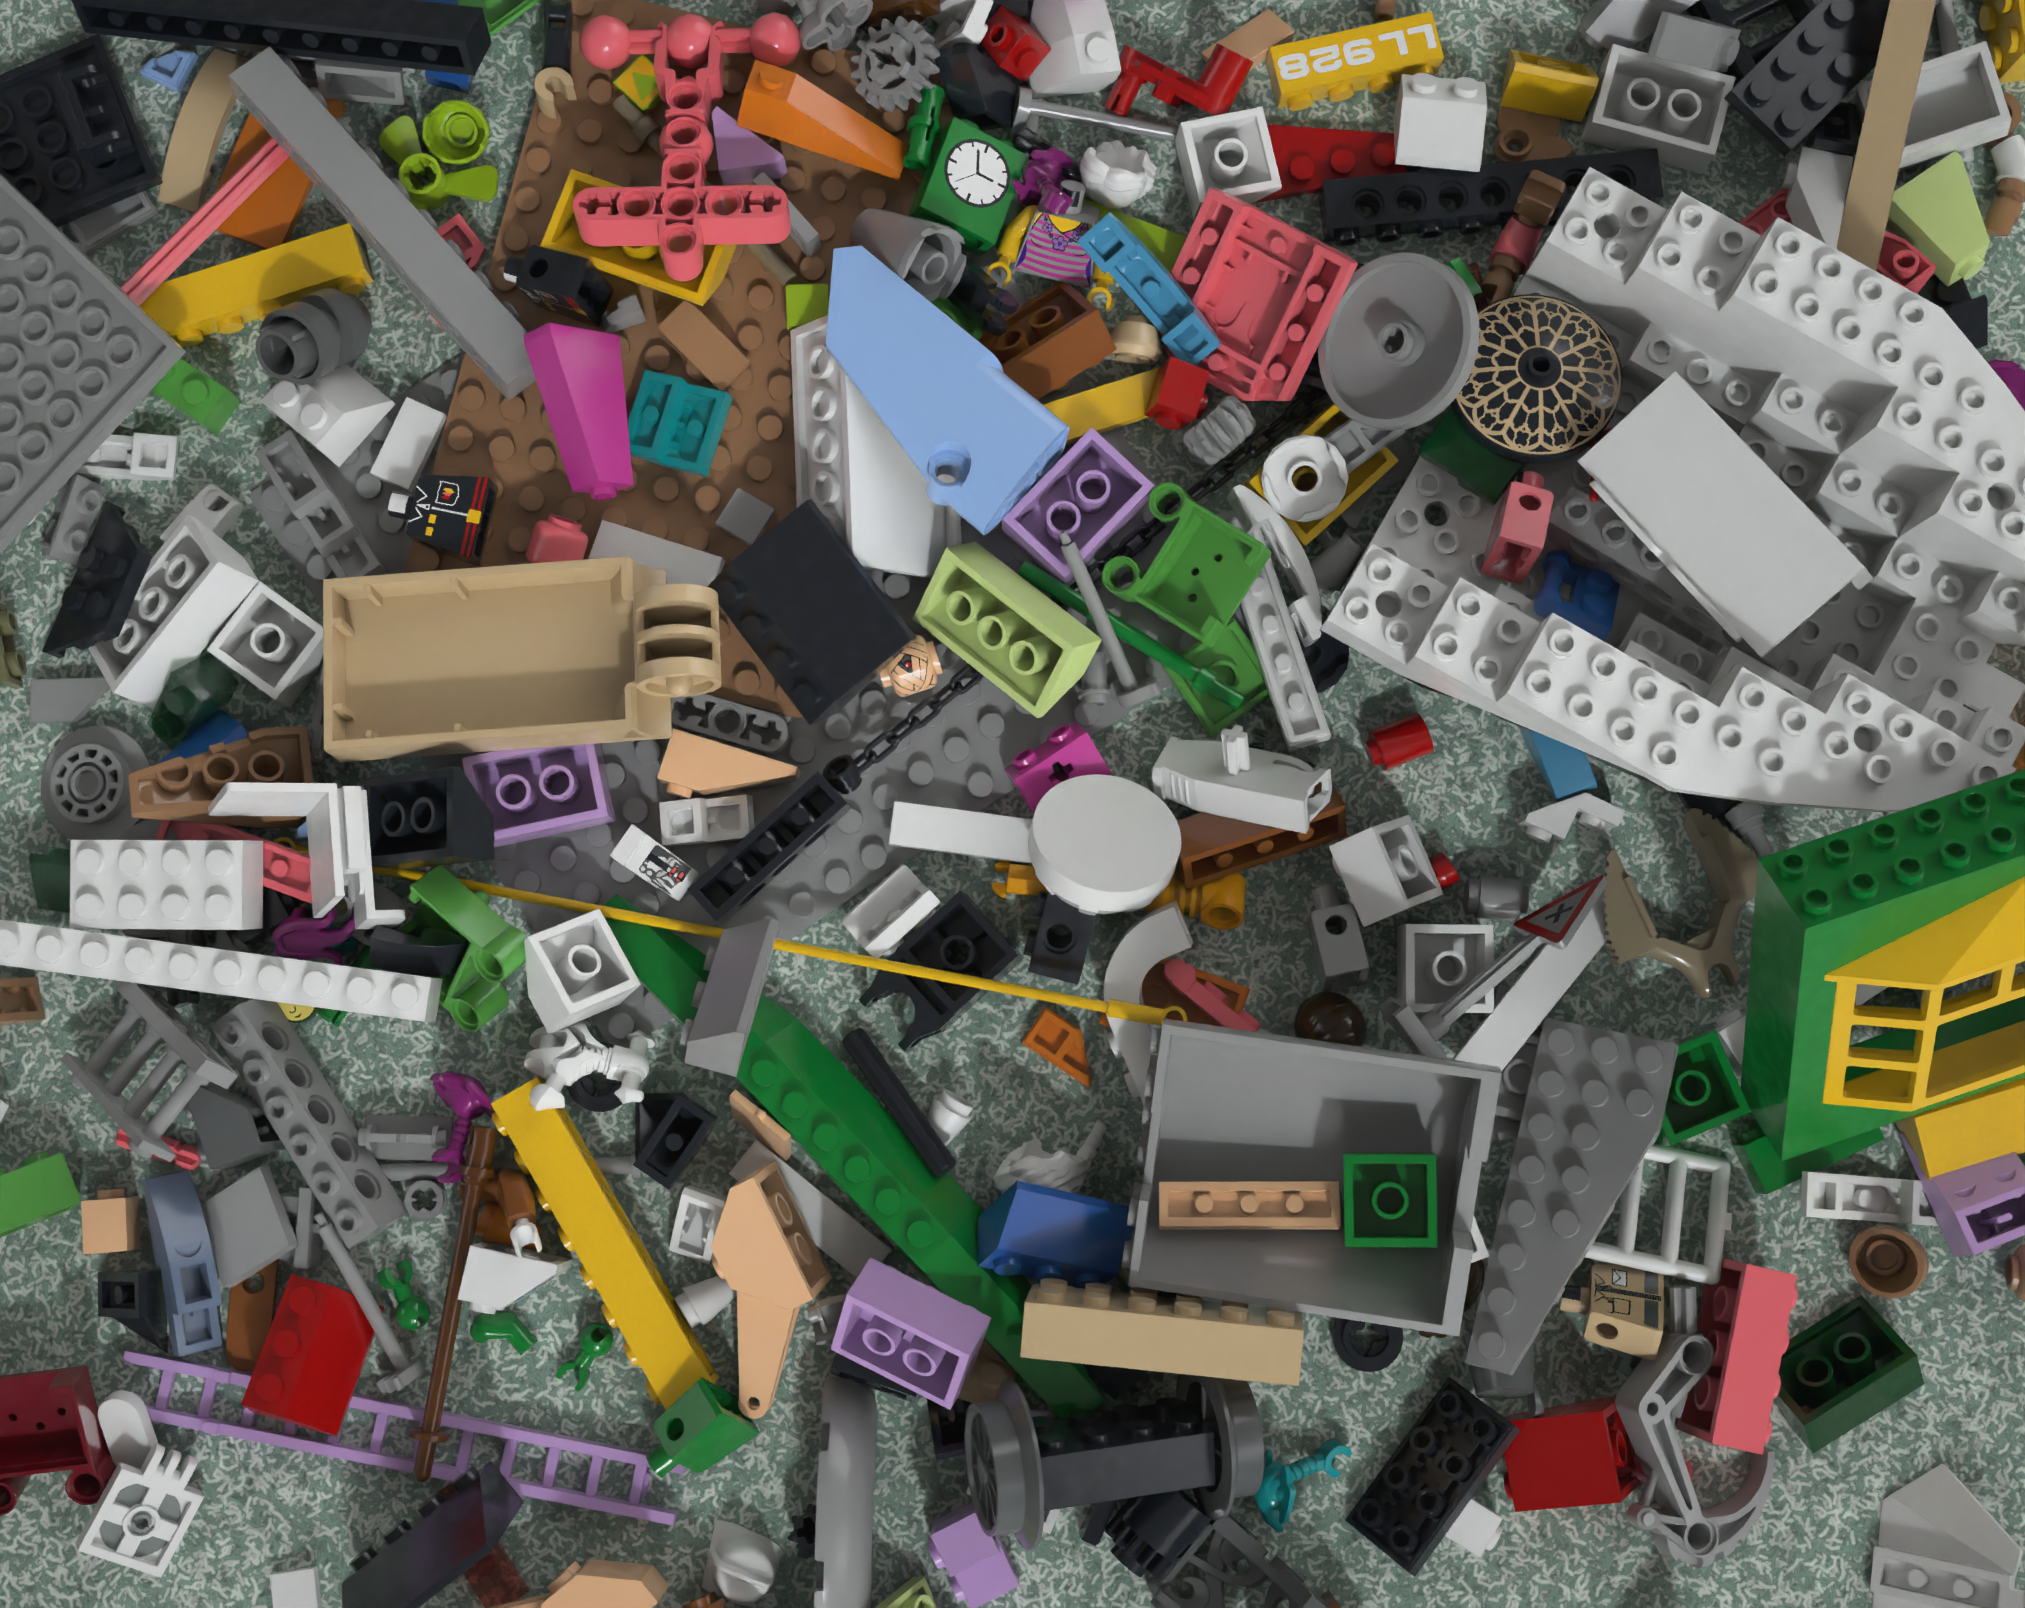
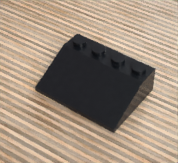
M812 499L806 500L738 555L707 586L718 593V604L809 725L838 713L917 638Z
M492 1461L479 1470L472 1465L452 1482L455 1489L445 1497L439 1492L433 1495L419 1507L417 1511L421 1515L410 1524L405 1519L401 1520L383 1536L387 1541L376 1551L371 1545L368 1546L349 1563L353 1570L342 1582V1608H419L494 1549L524 1501Z

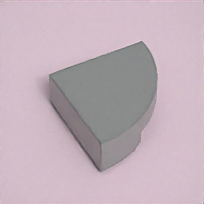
M636 294L620 299L617 303L619 309L612 313L606 310L601 317L606 333H613L646 322L642 306Z

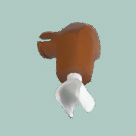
M505 1168L498 1175H494V1178H489V1182L483 1186L481 1202H497L504 1209L515 1252L519 1258H522L521 1249L527 1244L534 1243L538 1253L542 1250V1243L535 1226L536 1208L534 1194L522 1171ZM459 1185V1195L462 1202L465 1185Z

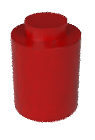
M1414 713L1369 731V741L1364 743L1365 751L1373 766L1380 765L1384 771L1434 751L1431 735L1419 713Z

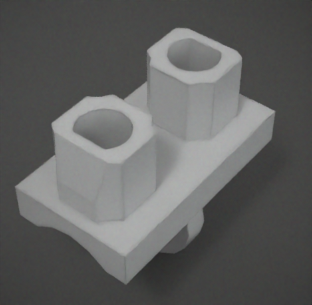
M299 1187V1191L280 1194L288 1217L297 1218L295 1236L299 1246L278 1259L294 1262V1268L322 1266L323 1250H328L317 1230L320 1227L314 1216L322 1212L328 1223L331 1220L310 1187Z

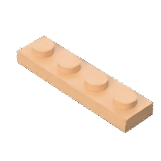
M1339 1181L1159 1182V1230H1339L1341 1227Z

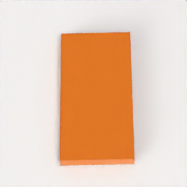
M325 99L329 107L327 109L335 119L342 118L347 108L344 102L335 99ZM251 113L248 115L215 192L271 138V135ZM288 157L215 231L263 250L288 243L313 186V182Z

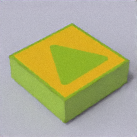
M643 54L613 82L615 89L621 95L625 94L645 116L662 100L659 97L654 64Z

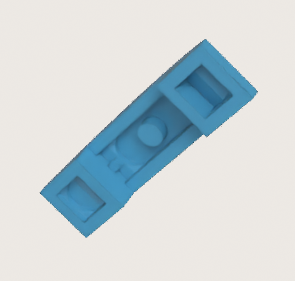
M1111 212L1077 240V243L1104 274L1110 273L1163 335L1161 340L1177 359L1196 366L1221 345L1222 342L1183 288L1151 251Z

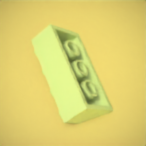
M976 541L945 549L912 618L1036 718L1043 717L1084 675L1102 641L1099 636Z

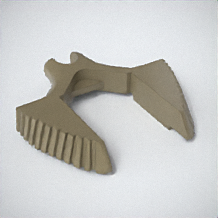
M1692 808L1686 811L1683 826L1718 899L1713 904L1706 930L1682 943L1664 937H1656L1658 933L1631 876L1627 875L1616 849L1609 851L1604 869V877L1608 884L1602 892L1605 895L1602 898V903L1605 904V907H1602V909L1606 913L1603 916V921L1606 922L1603 927L1607 931L1604 934V938L1607 939L1605 945L1608 948L1607 954L1610 955L1608 959L1610 963L1620 965L1631 959L1649 957L1670 964L1681 971L1697 996L1707 999L1713 997L1708 974L1714 965L1720 968L1729 985L1733 986L1739 981L1740 971L1732 948L1733 934L1741 908L1756 893L1758 857H1754V852L1748 850V846L1742 844V840L1739 837L1735 838L1733 832L1729 833V829L1725 825L1721 826V822L1717 818L1712 820V815L1707 813L1704 816L1701 809Z

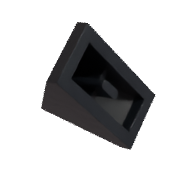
M957 1398L951 1410L927 1399L936 1460L965 1455V1417L968 1407L973 1403Z

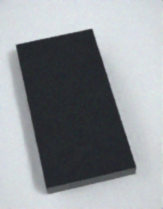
M1448 1377L1345 1521L1415 1577L1518 1435L1520 1429L1451 1377Z

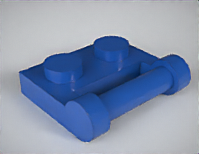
M1555 549L1549 551L1545 555L1543 562L1545 577L1542 590L1536 594L1533 604L1535 613L1545 619L1550 614L1555 613L1605 642L1612 629L1620 584L1602 570H1591L1571 562L1570 556L1563 550ZM1561 582L1571 585L1568 603L1563 602L1559 594Z

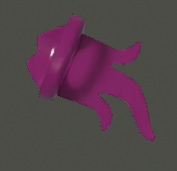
M296 907L291 916L285 919L271 934L273 941L276 943L274 953L283 958L298 960L328 958L337 965H343L342 954L328 947L341 944L352 936L355 931L354 915L342 928L325 929L324 927L330 925L336 918L334 908L322 918H311L310 910L307 907Z

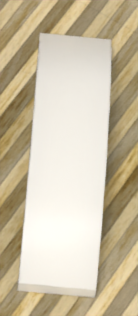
M135 432L133 436L110 434L75 474L82 477L130 480H175L179 438L178 436Z
M1240 484L1232 488L1226 498L1246 534L1261 528L1298 597V600L1288 607V611L1304 647H1307L1321 637L1319 630L1322 626L1320 596L1310 562L1297 537L1283 518L1264 499Z
M1802 1171L1800 1216L1940 1226L1920 1180Z

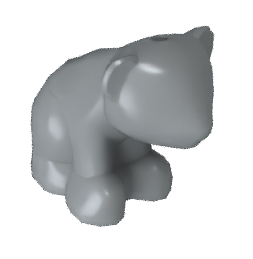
M757 0L762 15L776 12L793 19L801 14L803 21L799 24L798 30L800 43L806 50L814 49L823 43L832 52L845 48L855 37L857 27L868 19L873 10L872 0Z

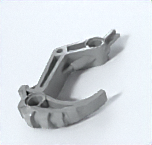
M1674 1285L1669 1287L1670 1329L1663 1331L1655 1361L1643 1358L1620 1388L1615 1399L1616 1409L1647 1478L1641 1503H1633L1629 1506L1627 1519L1630 1524L1653 1532L1655 1546L1662 1556L1674 1561H1683L1695 1568H1704L1711 1565L1715 1557L1722 1560L1730 1555L1736 1548V1542L1743 1543L1750 1534L1751 1526L1755 1525L1758 1521L1772 1483L1775 1451L1764 1447L1763 1455L1754 1453L1750 1472L1740 1489L1720 1504L1700 1508L1673 1426L1676 1417L1681 1418L1688 1392L1710 1369L1714 1360V1350L1710 1341L1704 1337V1332L1697 1330L1696 1287ZM1686 1346V1354L1683 1358V1350ZM1653 1494L1660 1509L1649 1507Z

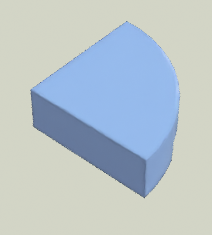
M174 50L173 53L165 54L157 59H150L139 73L153 82L180 93L198 56L191 51Z

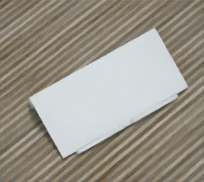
M828 315L790 330L797 508L806 500L812 499L864 569L932 578L945 549L961 545L960 515L950 505H939L929 498L926 491L927 481L827 350ZM947 474L937 477L943 483L956 481L954 477Z
M1676 371L1578 460L1580 465L1595 479L1589 485L1664 563L1668 570L1736 642L1744 639L1761 658L1768 654L1849 582L1860 590L1873 579L1865 566Z

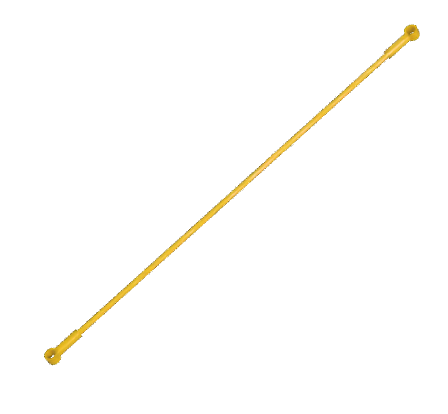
M279 837L274 841L281 845L289 843L292 849L309 855L308 846L299 845L291 838ZM372 867V873L413 881L419 880L428 873L413 869ZM457 878L472 892L481 890L487 893V895L586 914L600 909L603 916L607 918L717 939L721 938L722 931L724 930L718 927ZM775 939L773 948L790 953L1107 1013L1108 1017L1149 1025L1162 1026L1163 1019H1166L1167 1015L1172 1012L1179 1013L1183 1021L1188 1022L1186 1012L1178 1006L1161 1009L1114 999L1106 1002L781 939Z

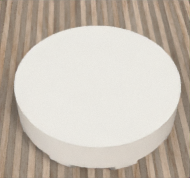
M1101 774L1083 775L1057 784L1039 801L1029 833L1028 850L1032 865L1036 871L1035 875L1052 895L1056 894L1064 902L1078 908L1079 912L1093 916L1097 913L1112 914L1123 911L1129 913L1151 904L1152 900L1158 897L1170 883L1181 851V833L1177 820L1169 807L1147 788L1121 777Z

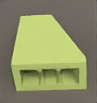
M1955 150L1894 191L1887 222L1889 228L1898 237L1906 239L1937 266L1934 274L1947 287L1961 278L1964 280L1970 279L1982 269L1985 264L1983 259L1990 243L1962 156Z

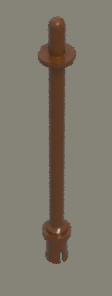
M471 1125L465 1164H460L459 1173L463 1174L462 1178L466 1185L422 1427H415L409 1431V1437L419 1440L413 1476L418 1482H425L431 1476L436 1444L449 1440L450 1434L439 1428L463 1301L457 1298L470 1245H473L483 1186L489 1182V1178H494L495 1169L491 1168L499 1131L492 1127Z

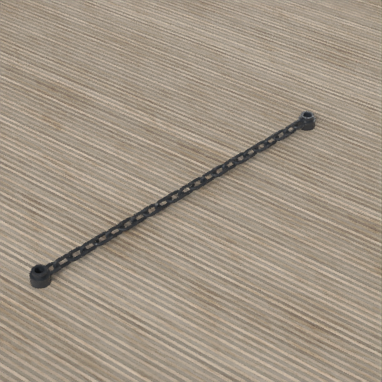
M1316 387L1311 392L1302 394L1286 408L1284 414L1270 425L1261 427L1245 441L1243 447L1229 458L1219 461L1203 475L1202 480L1191 487L1186 493L1197 503L1209 492L1219 489L1234 476L1236 470L1250 459L1260 456L1270 448L1278 436L1292 425L1301 423L1316 410L1317 404L1329 396L1327 391ZM1319 392H1323L1320 396L1316 397ZM1302 402L1310 406L1299 416L1292 412ZM1283 421H1286L1284 425H1282L1279 429L1275 430V428L1278 425H1280ZM1261 435L1269 439L1257 450L1254 445H1251ZM1242 454H1245L1243 458H1241L1238 462L1234 464V461L1237 458H1239ZM1222 468L1227 474L1215 483L1210 477ZM1201 487L1204 488V489H1203L1202 491H1200L1196 496H1194V497L1192 496V495H1193L1195 492H1197ZM1174 498L1167 503L1165 515L1172 514L1168 510L1181 501L1180 498ZM1156 517L1146 525L1139 526L1123 538L1119 547L1105 558L1097 560L1087 567L1089 574L1096 568L1102 573L1106 563L1118 554L1133 558L1151 543L1152 538L1167 526L1161 523L1151 531V528L1160 521ZM1139 535L1144 541L1132 550L1126 544ZM1102 575L1093 581L1095 588L1103 582ZM1075 581L1069 587L1075 590L1078 585ZM1052 596L1049 598L1057 605H1059L1062 609L1067 611V605H1065L1064 603L1060 602ZM967 664L951 678L949 684L944 686L935 695L922 700L909 711L904 720L890 731L881 733L854 760L850 755H841L831 760L823 770V777L841 794H849L855 791L862 782L860 776L862 772L892 753L897 748L899 742L915 729H920L928 724L940 713L942 707L947 705L956 696L970 690L981 681L983 675L970 664ZM971 670L972 674L976 675V677L963 686L958 680ZM950 690L952 691L949 695H947L943 700L940 701V698L943 695H945ZM928 705L933 711L920 721L919 717L915 714ZM906 725L909 726L907 729H905V730H904L902 733H900L899 735L896 734V733H898L901 729H903ZM885 739L890 746L877 756V753L872 749ZM865 759L866 762L858 767V764Z

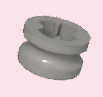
M421 1180L408 1188L404 1201L409 1214L417 1219L425 1220L441 1214L446 1207L448 1198L442 1184L435 1180ZM419 1189L423 1192L431 1189L434 1190L437 1198H433L432 1201L437 1202L433 1209L430 1207L419 1209L415 1201L420 1200V1198L416 1197Z

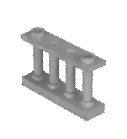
M122 981L116 990L128 1001L125 1006L127 1012L87 1062L67 1052L61 1060L72 1072L70 1076L71 1081L83 1090L90 1092L130 1138L127 1145L134 1152L146 1159H150L152 1155L171 1162L176 1154L161 1139L164 1132L201 1085L207 1086L211 1081L228 1089L238 1074L159 992L145 984ZM142 1021L147 1022L144 1027L147 1032L111 1078L108 1079L102 1071ZM161 1042L167 1043L164 1048L166 1054L128 1101L121 1094L158 1045ZM181 1063L186 1064L187 1067L184 1069L186 1076L151 1121L147 1123L141 1114Z

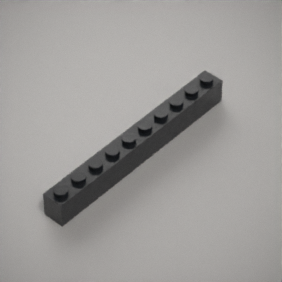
M71 0L85 33L262 52L270 46L276 54L474 76L492 43L483 8L424 1Z

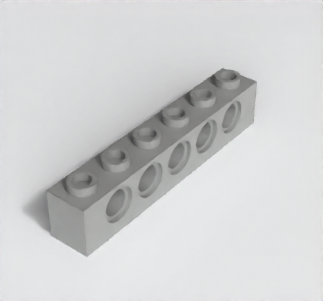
M1571 486L1550 514L1547 528L1548 542L1590 567L1608 573L1614 581L1726 647L1730 648L1733 646L1779 672L1801 642L1805 621L1763 658L1744 639L1736 642L1610 507L1598 500L1591 502L1589 495Z
M252 999L239 1003L210 1026L348 1249L377 1236L408 1214V1211L371 1152L367 1151L366 1146L358 1145L357 1129L277 1002Z

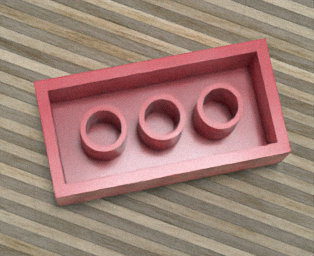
M1722 1258L1720 1281L1714 1285L1704 1284L1697 1320V1330L1703 1331L1704 1337L1713 1346L1714 1360L1710 1369L1688 1392L1682 1416L1677 1421V1430L1712 1444L1763 1455L1764 1445L1769 1441L1772 1433L1770 1414L1773 1399L1777 1397L1781 1386V1379L1778 1374L1781 1357L1786 1352L1789 1344L1787 1326L1790 1310L1795 1307L1798 1298V1289L1795 1285L1797 1275Z

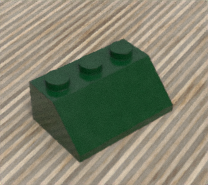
M1860 1295L1789 1340L1788 1348L1781 1357L1778 1373L1781 1379L1780 1391L1773 1400L1791 1429L1812 1453H1815L1924 1385L1917 1354L1867 1300Z

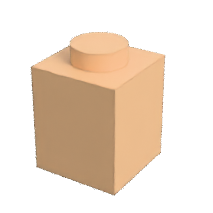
M124 1188L98 1190L97 1199L81 1201L83 1254L141 1249L139 1196L125 1197Z

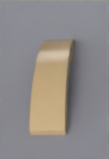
M215 48L202 65L184 100L171 136L161 180L163 183L160 184L159 202L193 213L203 205L213 178L209 171L237 99L229 74L251 59Z

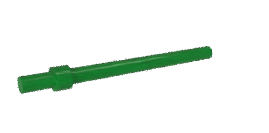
M1027 560L1023 562L1017 572L1018 575L1093 621L1082 594ZM1105 609L1117 637L1192 683L1190 687L1205 696L1209 693L1233 709L1237 710L1245 695L1217 678L1218 673L1205 665L1202 668L1198 667Z

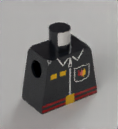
M532 245L529 247L525 258L511 255L504 266L505 280L516 283L517 287L533 304L599 328L602 321L601 317L606 311L614 289L589 259Z
M422 475L418 479L415 495L393 491L389 500L388 514L391 517L409 520L407 535L415 542L469 564L480 566L498 488L490 478Z

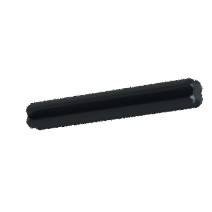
M862 1028L849 1032L842 1040L843 1046L933 1175L940 1177L950 1172L956 1165L955 1158L868 1034Z

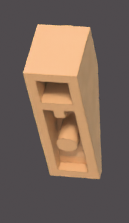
M673 728L672 738L669 740L657 778L662 783L667 784L666 792L691 799L692 792L706 796L798 781L801 771L797 766Z

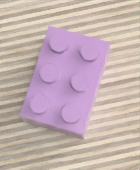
M1091 427L1002 518V531L1048 574L1067 585L1074 576L1061 549L1063 543L1059 533L1067 531L1070 540L1075 541L1086 566L1149 501V496L1155 485Z
M600 743L502 750L462 758L466 777L494 815V848L616 821Z
M870 1257L846 1295L831 1350L951 1410L973 1371L991 1317L979 1312L972 1306L965 1305L937 1291L932 1286L925 1285L897 1271L895 1268Z

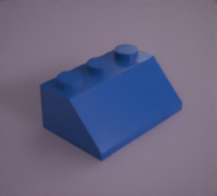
M1016 1181L978 1217L977 1266L992 1269L996 1274L1002 1276L1021 1275L1034 1278L1038 1283L1044 1278H1055L1067 1281L1068 1286L1085 1289L1087 1283L1106 1284L1118 1274L1123 1259L1125 1241H1129L1134 1227L1127 1226L1129 1206Z

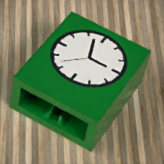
M953 117L941 129L940 135L936 139L931 153L930 167L923 173L907 216L953 228L964 239L965 244L961 242V247L982 256L996 244L1015 193L1012 181L1015 179L1019 181L1028 155L1018 151L1016 146L1010 141L995 139L980 131V128L975 123Z

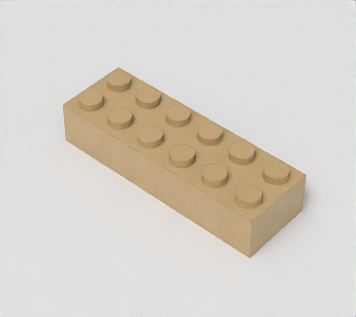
M1055 1278L1041 1279L1040 1284L1033 1283L1025 1300L1020 1357L1291 1386H1299L1304 1335L1302 1312L1251 1306L1221 1300V1302L1203 1301V1297L1176 1293V1298L1158 1296L1157 1290L1140 1287L1131 1288L1130 1293L1113 1292L1111 1285L1103 1283H1087L1085 1289L1067 1287V1281Z

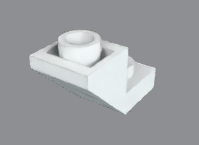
M1585 792L1521 815L1517 824L1527 828L1525 832L1527 837L1549 845L1550 840L1560 841L1565 839L1576 814L1580 815L1578 820L1580 824L1592 830L1602 832L1604 827L1608 829L1618 827L1625 810Z

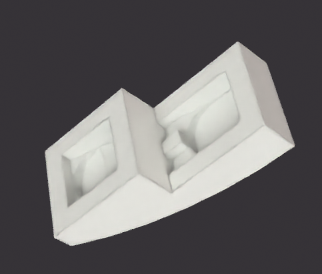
M751 795L659 802L663 846L742 840L755 828L753 798Z

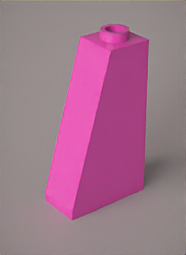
M547 323L524 334V345L572 491L590 493L591 499L608 500L617 497V491L633 486L619 335L554 323Z

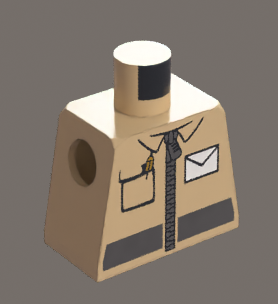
M1595 1264L1591 1266L1586 1287L1565 1285V1290L1559 1298V1310L1584 1314L1583 1337L1587 1341L1655 1361L1663 1335V1274L1622 1265Z

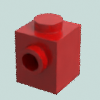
M1003 5L986 24L988 29L980 42L999 67L1024 82L1051 50L1028 21Z
M1170 356L1157 371L1144 415L1156 419L1155 421L1158 425L1171 430L1179 428L1183 430L1195 418L1199 420L1208 402V395L1203 393L1210 371Z

